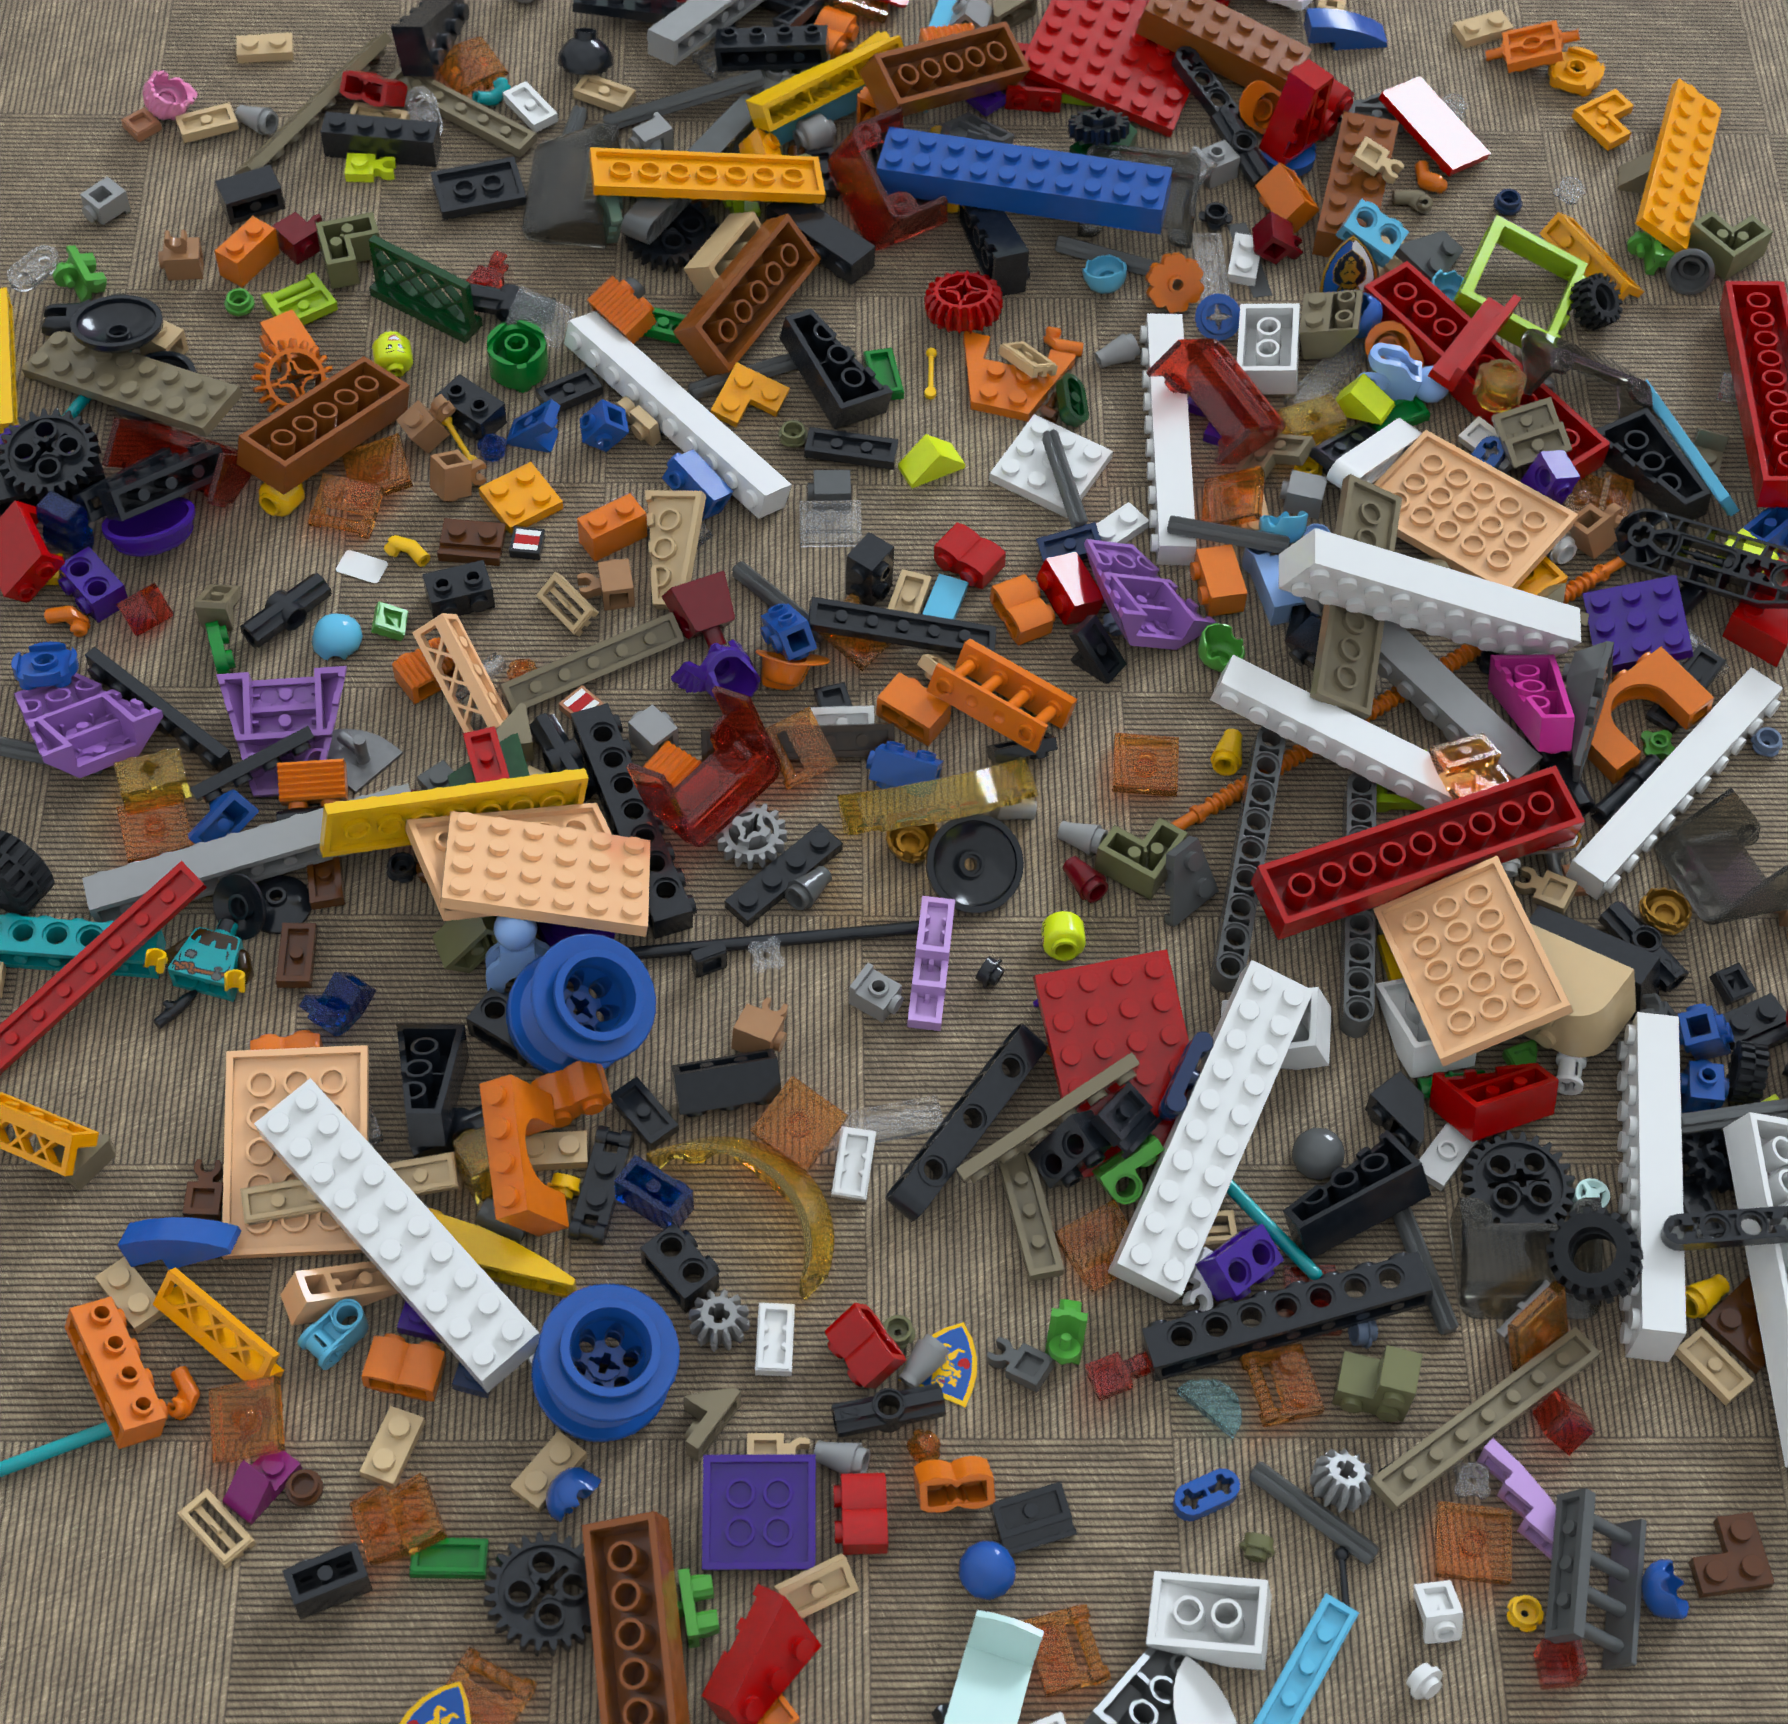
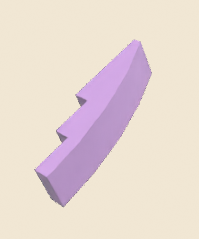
M922 896L907 1021L908 1028L941 1031L955 899Z
M1492 1438L1483 1448L1477 1462L1503 1483L1497 1496L1524 1518L1517 1531L1548 1558L1552 1559L1556 1506L1523 1465Z

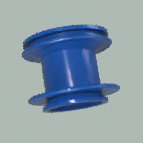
M596 934L574 935L563 939L552 946L543 956L529 963L517 976L509 992L506 1004L508 1033L515 1048L531 1066L545 1074L563 1070L568 1065L579 1060L587 1063L601 1064L605 1070L615 1061L627 1057L640 1047L653 1026L656 1014L654 985L642 961L628 947L617 940ZM568 981L573 984L574 991L567 989ZM589 988L596 993L597 998H593L589 994ZM597 1011L603 1014L604 1021L597 1019Z
M591 1285L577 1290L562 1299L550 1312L543 1324L532 1360L531 1378L533 1390L540 1407L549 1420L563 1432L588 1442L616 1441L633 1435L647 1426L659 1413L679 1367L680 1348L677 1333L671 1319L651 1297L637 1289L624 1285ZM609 1337L617 1339L619 1346L611 1348L607 1346L605 1339ZM588 1342L592 1345L593 1350L587 1353L583 1352L579 1344ZM632 1357L637 1364L633 1367H627L623 1363V1358ZM601 1363L608 1365L605 1374L598 1372ZM575 1366L580 1367V1371L584 1373L583 1376L578 1372ZM621 1381L627 1384L620 1387H614V1384H620Z

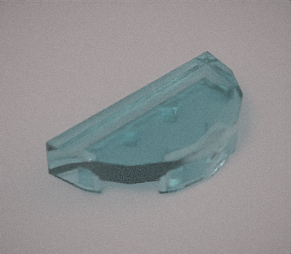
M1201 1379L1197 1381L1189 1380L1178 1388V1395L1229 1437L1235 1438L1242 1423V1411L1238 1396L1228 1385L1217 1379H1212L1211 1381Z

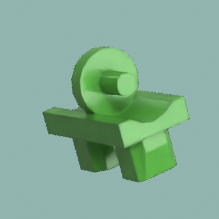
M1636 231L1627 241L1628 252L1637 255L1638 258H1643L1645 274L1654 275L1658 267L1666 268L1670 258L1676 254L1668 248H1663L1666 246L1646 231L1643 233Z
M75 245L67 246L68 260L65 263H58L57 268L52 274L56 285L74 288L81 302L87 299L91 300L92 293L105 292L107 279L103 272L95 273L97 264L93 253L80 254Z
M1060 1299L1059 1309L1052 1308L1045 1353L1061 1365L1071 1362L1080 1365L1088 1320V1313L1081 1312L1082 1303L1080 1301Z
M689 1568L678 1570L682 1602H678L679 1619L685 1618L689 1648L700 1647V1639L720 1633L717 1609L696 1612L694 1604L697 1601L714 1599L711 1575L690 1576Z

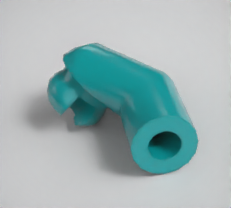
M496 78V81L493 82V90L490 92L474 91L472 100L482 105L496 106L503 100V92L511 89V86L506 78Z

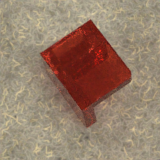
M155 582L116 604L136 636L174 616L173 611Z
M1559 1388L1533 1411V1415L1544 1435L1568 1455L1572 1454L1595 1432L1583 1409Z
M1542 1639L1533 1652L1541 1690L1578 1687L1588 1674L1581 1639L1557 1644Z

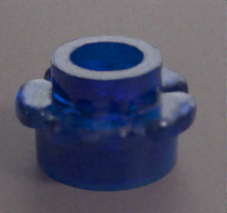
M493 433L487 434L477 443V449L481 451L482 457L487 461L495 462L502 459L505 455L507 441L502 436Z

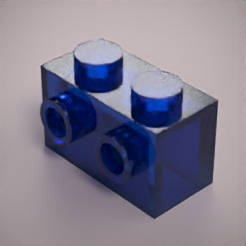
M637 1155L633 1156L614 1180L616 1200L664 1230L673 1223L680 1228L694 1210L692 1189L682 1181L675 1180L653 1163L647 1162Z

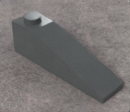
M1611 641L1576 651L1571 664L1566 663L1564 666L1562 679L1566 683V692L1575 716L1572 748L1570 751L1573 782H1580L1612 679L1614 642Z
M1149 1647L1092 1711L1084 1724H1177L1173 1707L1174 1684L1177 1671L1185 1656ZM1191 1658L1198 1664V1659Z

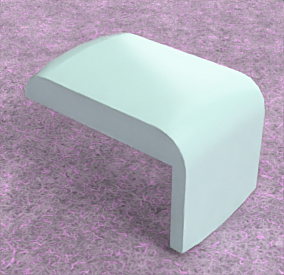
M977 1610L944 1724H1017L1031 1670L1044 1631L1007 1616Z

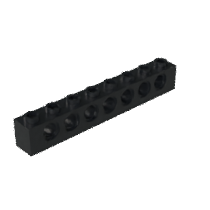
M608 703L571 713L573 735L582 753L587 770L597 785V795L613 835L650 840V870H660L658 872L650 871L648 923L654 938L658 939L693 928V914L697 913L694 898L691 894L686 895L683 888L686 887V881L682 869H676L673 863L675 860L673 847L670 841L665 842L662 837L664 834L662 820L659 815L654 816L651 810L654 808L651 793L649 790H643L642 772L639 765H633L631 761L633 752L629 740L622 739L620 733L623 732L619 715L612 714ZM662 896H671V898H667V899H664V898H661V897H662Z
M1400 1252L1392 1255L1386 1261L1375 1264L1373 1262H1364L1357 1265L1353 1270L1343 1273L1337 1271L1328 1272L1318 1280L1307 1283L1296 1281L1287 1285L1285 1289L1275 1292L1260 1291L1252 1295L1250 1299L1239 1302L1228 1300L1220 1303L1216 1308L1207 1311L1192 1310L1178 1319L1154 1321L1146 1328H1142V1344L1154 1380L1157 1382L1367 1323L1368 1321L1431 1305L1433 1287L1419 1252L1411 1254ZM1388 1280L1395 1282L1398 1286L1386 1288L1381 1283ZM1351 1290H1357L1363 1296L1352 1298L1346 1293ZM1315 1300H1324L1329 1305L1323 1308H1319L1314 1306L1312 1302ZM1283 1309L1291 1310L1294 1313V1315L1291 1317H1282L1277 1312ZM1247 1319H1255L1260 1324L1256 1327H1248L1243 1322ZM1212 1329H1221L1225 1334L1220 1337H1214L1208 1332ZM1179 1338H1185L1191 1343L1180 1347L1173 1342Z

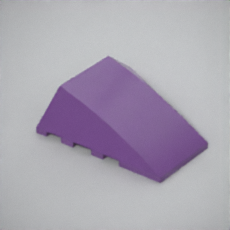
M1086 539L1084 542L1085 550L1103 599L1130 646L1177 650L1201 636L1206 626L1217 623L1210 616L1203 618L1196 612L1199 606L1191 598L1186 601L1175 592L1178 586L1170 579L1160 578L1157 575L1160 569L1134 545Z
M347 666L314 668V677L252 680L249 672L216 674L242 760L306 726H309L315 737V741L310 743L312 748L294 757L293 753H290L281 758L282 763L327 760ZM277 767L268 772H265L262 768L251 774L253 780L249 782L254 798L279 796Z
M78 673L71 677L72 682L66 687L58 688L52 685L14 693L16 702L43 762L78 778L139 756L163 718L162 710L155 707L150 710L145 709L143 702L137 699L127 701L122 698L121 692L114 689L105 691L102 689V684Z

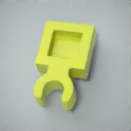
M347 153L344 172L346 182H374L375 177H381L384 180H394L396 161L394 157H383L377 160L376 154Z

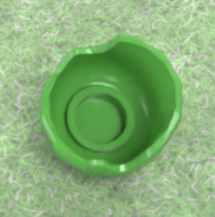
M1214 623L1205 627L1198 642V656L1207 667L1214 671L1222 672L1232 655L1244 660L1246 654L1243 639H1236L1233 636L1231 626Z

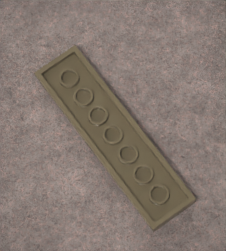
M67 331L53 333L21 368L27 378L206 437L243 396L239 386L130 351L103 353L91 350L77 342L72 333Z
M1349 474L1342 482L1335 534L1395 552L1402 498ZM1324 604L1310 698L1337 706L1363 720L1371 716L1385 620H1376L1370 615L1359 612L1352 613L1347 611L1346 608Z

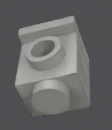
M658 112L653 113V119L632 128L633 137L628 139L630 149L645 150L646 147H649L650 150L658 148L671 151L674 149L673 128Z
M108 176L80 194L83 203L82 212L92 223L97 220L102 225H105L121 213L128 214L131 212L126 191Z
M867 963L849 987V1004L883 1023L890 1013L896 1014L904 1000V997L901 996L902 985L873 969L874 965Z

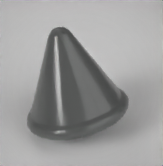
M1688 248L1677 252L1670 258L1665 268V277L1668 285L1674 291L1683 295H1695L1703 292L1712 283L1715 275V266L1712 258L1704 251L1695 248Z

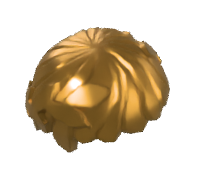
M912 812L906 813L902 819L894 820L886 832V842L889 849L903 862L913 864L925 860L929 843L938 830L937 823L930 815L920 817L918 814L913 815Z
M1666 887L1660 889L1651 888L1646 896L1641 898L1638 905L1640 916L1648 926L1654 927L1659 933L1666 935H1675L1683 931L1689 925L1692 916V907L1688 899L1682 893H1678L1673 889L1668 890Z

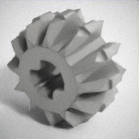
M724 1288L720 1292V1296L715 1297V1294L709 1289L707 1300L697 1297L695 1300L696 1309L689 1311V1320L693 1322L689 1327L692 1335H698L697 1342L700 1347L711 1342V1350L713 1352L718 1349V1344H723L724 1348L729 1351L732 1348L731 1340L742 1343L744 1340L743 1331L749 1330L750 1321L746 1318L749 1315V1309L746 1305H740L741 1297L738 1294L728 1299V1291ZM716 1318H722V1323H716Z
M1331 1448L1326 1452L1325 1456L1321 1455L1313 1466L1314 1470L1310 1476V1485L1315 1487L1314 1497L1325 1499L1324 1508L1332 1504L1336 1506L1338 1513L1343 1511L1345 1507L1354 1513L1360 1505L1368 1502L1372 1494V1489L1368 1485L1371 1478L1374 1477L1370 1474L1371 1464L1361 1463L1360 1453L1353 1457L1348 1454L1346 1448L1340 1451V1453Z

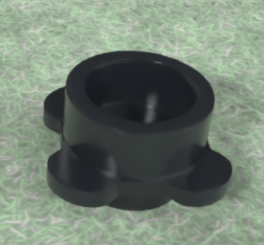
M1219 202L1208 204L1205 211H1201L1198 216L1199 220L1204 221L1212 231L1220 230V227L1224 224H1230L1233 219L1232 215L1228 214L1227 207Z

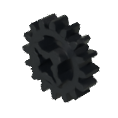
M1095 107L1093 110L1088 109L1083 112L1079 111L1077 115H1071V119H1068L1069 137L1075 138L1076 142L1082 141L1084 144H1093V147H1103L1104 144L1110 145V143L1114 142L1119 143L1120 139H1126L1127 135H1129L1130 121H1128V116H1123V113H1116L1113 110L1107 111L1105 107Z
M1717 1129L1683 1134L1682 1153H1684V1156L1682 1157V1164H1687L1689 1167L1686 1171L1687 1176L1694 1174L1697 1177L1696 1185L1699 1186L1702 1183H1706L1709 1192L1715 1189L1720 1194L1728 1190L1732 1191L1734 1186L1724 1131Z

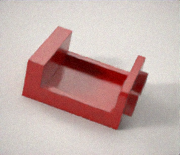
M1017 43L1024 56L1030 43ZM1024 77L1016 86H1007L1005 109L1060 113L1062 89L1050 88Z
M16 500L0 517V590L4 597L28 603L64 565L65 561L62 556L48 551L36 527L38 522L44 517L40 508Z

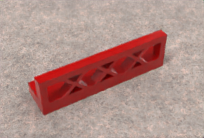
M1514 294L1507 304L1503 306L1491 297H1488L1437 361L1428 376L1453 392L1508 322L1522 298Z

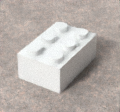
M1300 303L1240 304L1236 365L1237 394H1297Z

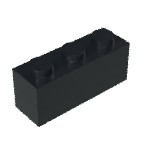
M773 1048L671 1065L676 1105L680 1115L686 1114L688 1117H698L706 1114V1110L718 1108L722 1111H732L739 1109L741 1104L753 1102L756 1105H767L773 1103L776 1098L783 1097L778 1059Z

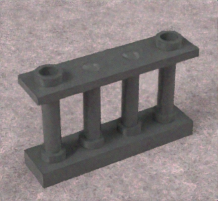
M1587 1488L1557 1494L1544 1639L1557 1644L1585 1638L1603 1648L1602 1668L1605 1670L1636 1666L1647 1521L1641 1518L1613 1524L1594 1514L1596 1493ZM1593 1530L1612 1540L1610 1559L1592 1550ZM1590 1566L1609 1575L1608 1595L1589 1586ZM1587 1602L1606 1611L1605 1631L1586 1622Z

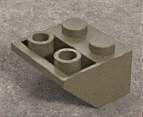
M1363 290L1304 294L1299 329L1303 359L1333 358L1359 334Z

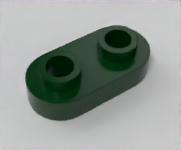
M1066 373L1055 384L1059 415L1066 425L1077 428L1089 418L1086 390L1078 377L1071 373Z

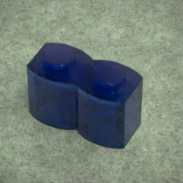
M50 491L36 507L37 519L43 525L44 540L71 556L87 547L92 549L94 535L92 529L88 526V516L85 508Z

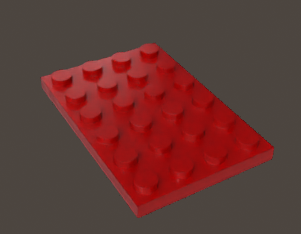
M1167 949L1034 975L1033 982L1060 1099L1132 1052L1140 1065L1138 1069L1134 1070L1137 1076L1130 1083L1153 1107L1150 1111L1158 1117L1160 1102L1184 1048L1189 1043ZM1116 1082L1105 1090L1108 1095L1093 1106L1086 1102L1076 1109L1077 1112L1092 1110L1096 1115L1122 1087H1119ZM1186 1088L1185 1093H1184L1185 1097H1186V1094H1187V1092H1188V1090H1189V1089H1187V1088ZM1163 1119L1151 1132L1152 1135L1158 1138L1162 1146L1166 1142L1175 1119L1172 1121ZM1117 1145L1109 1148L1104 1153L1106 1158L1100 1164L1120 1152L1121 1149ZM1100 1164L1090 1169L1087 1168L1082 1172L1083 1179L1094 1177L1091 1170Z

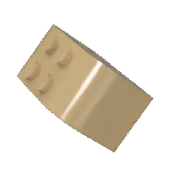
M1531 924L1568 998L1573 1013L1520 1035L1537 1041L1544 1048H1552L1571 1057H1591L1603 1052L1612 1044L1636 1012L1634 969Z

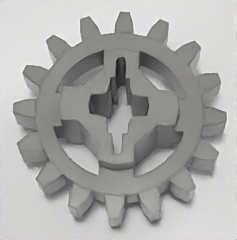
M751 801L749 808H745L740 802L738 803V811L734 812L728 808L726 810V818L720 817L718 819L719 828H716L718 851H724V859L726 861L735 858L736 867H739L742 862H746L748 869H752L753 864L758 862L764 868L766 859L774 861L777 858V852H784V842H787L785 820L779 819V811L777 810L769 813L768 804L764 803L761 808H756L755 801Z

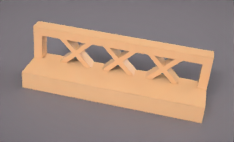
M442 613L412 632L463 732L474 731L470 724L473 712L482 715L487 725L485 728L495 726L497 729L509 714L458 615ZM437 628L441 636L438 649L430 647L425 637V634ZM444 656L452 658L455 663L453 677L445 675L441 668ZM459 684L467 686L470 692L467 705L459 703L456 697Z

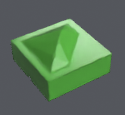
M378 601L375 606L371 632L402 641L406 631L408 610Z

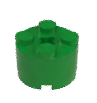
M516 320V324L507 325L506 322L499 324L489 333L487 337V355L490 376L493 380L504 387L525 393L544 379L549 369L547 343L543 331L537 325L524 320Z

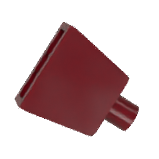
M724 570L671 587L662 595L664 603L669 611L673 612L685 638L692 639L703 635L708 648L714 643L724 646L727 644L721 629L727 627L735 620V614Z

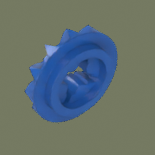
M1212 294L1205 297L1196 308L1194 320L1198 331L1207 339L1216 341L1232 337L1239 329L1240 307L1233 298L1225 294ZM1216 305L1221 315L1230 316V318L1220 322L1219 330L1215 321L1206 319L1215 314Z

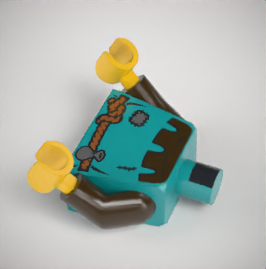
M227 918L219 920L215 931L202 927L195 928L190 936H186L170 948L165 950L150 948L146 951L144 967L156 966L155 971L159 974H162L165 968L168 967L173 986L190 991L196 989L198 993L232 1002L235 1000L237 989L239 988L240 993H244L245 986L254 977L251 956L244 949L242 939L235 936L239 926Z

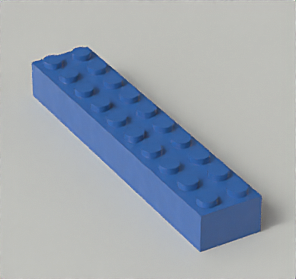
M896 127L888 128L876 168L877 193L1153 234H1161L1171 192L1172 167Z

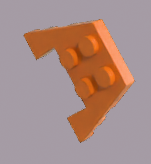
M964 331L963 345L965 348L970 409L1028 422L1048 398V393L1053 389L1056 382L1068 369L1071 370L1073 368L1076 355L1050 349L1048 359L1058 366L1056 375L1051 376L1047 373L1046 377L1037 375V378H1031L1014 365L985 359L990 345V336L973 332L970 334L968 331Z

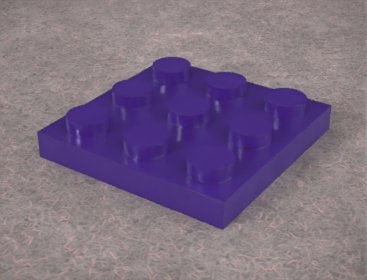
M1677 575L1583 593L1585 610L1589 614L1588 625L1592 646L1606 641L1614 642L1612 673L1631 669L1646 652L1652 653L1659 647H1663L1675 660L1693 657V649Z
M816 1454L703 1455L702 1571H806L814 1567L816 1564Z

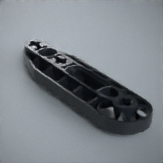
M1644 508L1633 511L1624 517L1615 529L1617 542L1615 541L1614 550L1627 566L1634 570L1662 578L1674 575L1667 573L1671 566L1688 571L1687 578L1677 576L1679 584L1761 609H1788V586H1781L1788 579V563L1771 559L1773 552L1788 556V549L1783 546L1656 509ZM1661 521L1669 524L1666 529H1654V526ZM1671 522L1678 523L1676 529ZM1688 527L1707 533L1703 538L1687 534L1686 531ZM1718 535L1735 540L1731 547L1714 542V539ZM1744 543L1763 548L1764 550L1761 555L1742 549ZM1690 547H1691V548H1694V549H1698V550H1696L1695 552L1689 551V550H1690ZM1701 551L1708 552V553H1711V554H1714V555H1718V556H1721V557L1718 558V557H1715V556H1712V555L1705 554V553H1703V552H1701ZM1690 555L1693 556V559L1695 560L1688 559L1686 557ZM1698 561L1708 562V563L1714 564V565H1716V566H1718V567H1715V566H1712V565H1708V564H1705V563H1702V562H1698ZM1699 575H1703L1717 581L1715 587L1697 582L1696 579ZM1729 583L1746 588L1743 596L1724 590V588ZM1756 592L1775 597V600H1756L1753 597Z

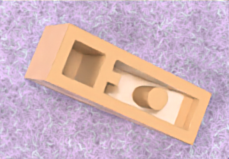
M371 1261L295 1271L280 1296L293 1326L317 1322L340 1300L354 1299L363 1307L398 1294V1291Z

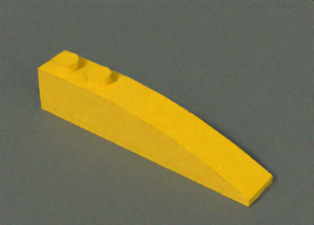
M896 35L831 59L745 100L753 126L772 132L864 85L865 83L859 71L874 54L904 47L901 36Z
M7 287L0 288V434L4 433V429L9 425H19L14 315Z
M428 1208L493 1282L564 1298L577 1291L575 1278L542 1256L513 1240L483 1227L444 1215L439 1210Z

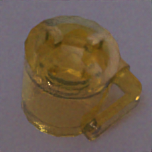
M1497 359L1489 363H1483L1479 367L1472 394L1477 395V400L1484 409L1496 413L1510 410L1514 404L1520 405L1527 376L1521 371L1520 367L1509 360Z

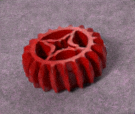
M956 270L954 274L945 273L944 277H936L935 282L929 283V287L924 295L926 315L930 318V323L937 324L938 329L946 328L948 333L954 330L958 331L959 334L962 331H968L971 334L973 330L983 331L984 326L991 327L993 322L998 321L1003 308L1001 287L997 286V281L990 279L989 275L981 276L979 271L969 273L968 270L959 273Z

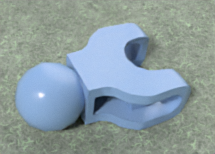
M1375 344L1368 354L1369 365L1375 372H1362L1359 374V376L1363 373L1366 374L1393 401L1399 399L1413 401L1416 395L1426 403H1437L1449 391L1428 376L1434 366L1422 368V361L1412 359L1409 353L1398 345Z
M497 916L493 931L498 942L491 946L485 954L488 991L492 988L500 994L505 992V985L508 981L516 978L529 963L543 956L551 948L548 944L535 937L537 933L536 921Z

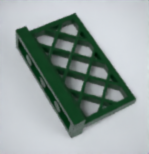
M376 235L369 239L375 282L369 287L370 296L465 344L482 327V317L474 314L470 282ZM393 264L396 265V267L401 271L403 276L399 273V271L394 267ZM417 276H419V278L424 282L427 288L422 284V282L417 278ZM442 288L444 289V291L448 294V296H449L452 300H450V299L446 296V294L441 290ZM455 288L461 290L462 296H460V294L456 291Z

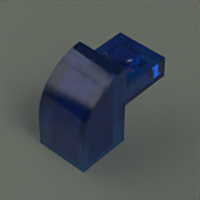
M334 972L323 994L305 995L299 1007L309 1013V1020L333 1036H340L347 1032L363 1015L377 990L352 973Z

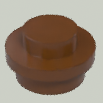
M309 1469L296 1471L288 1478L285 1485L288 1500L299 1507H307L316 1503L321 1498L324 1489L321 1477L315 1471Z

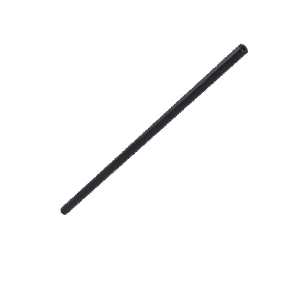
M919 921L628 948L639 959L691 955V951L719 941H723L727 951L912 935L918 934Z

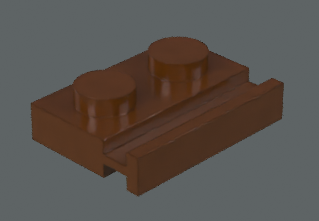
M444 518L439 541L440 546L437 551L438 561L472 563L484 560L485 565L500 566V557L503 552L506 536V523Z

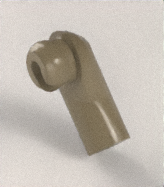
M1421 190L1392 191L1393 205L1407 204L1418 213H1427L1432 208V198Z

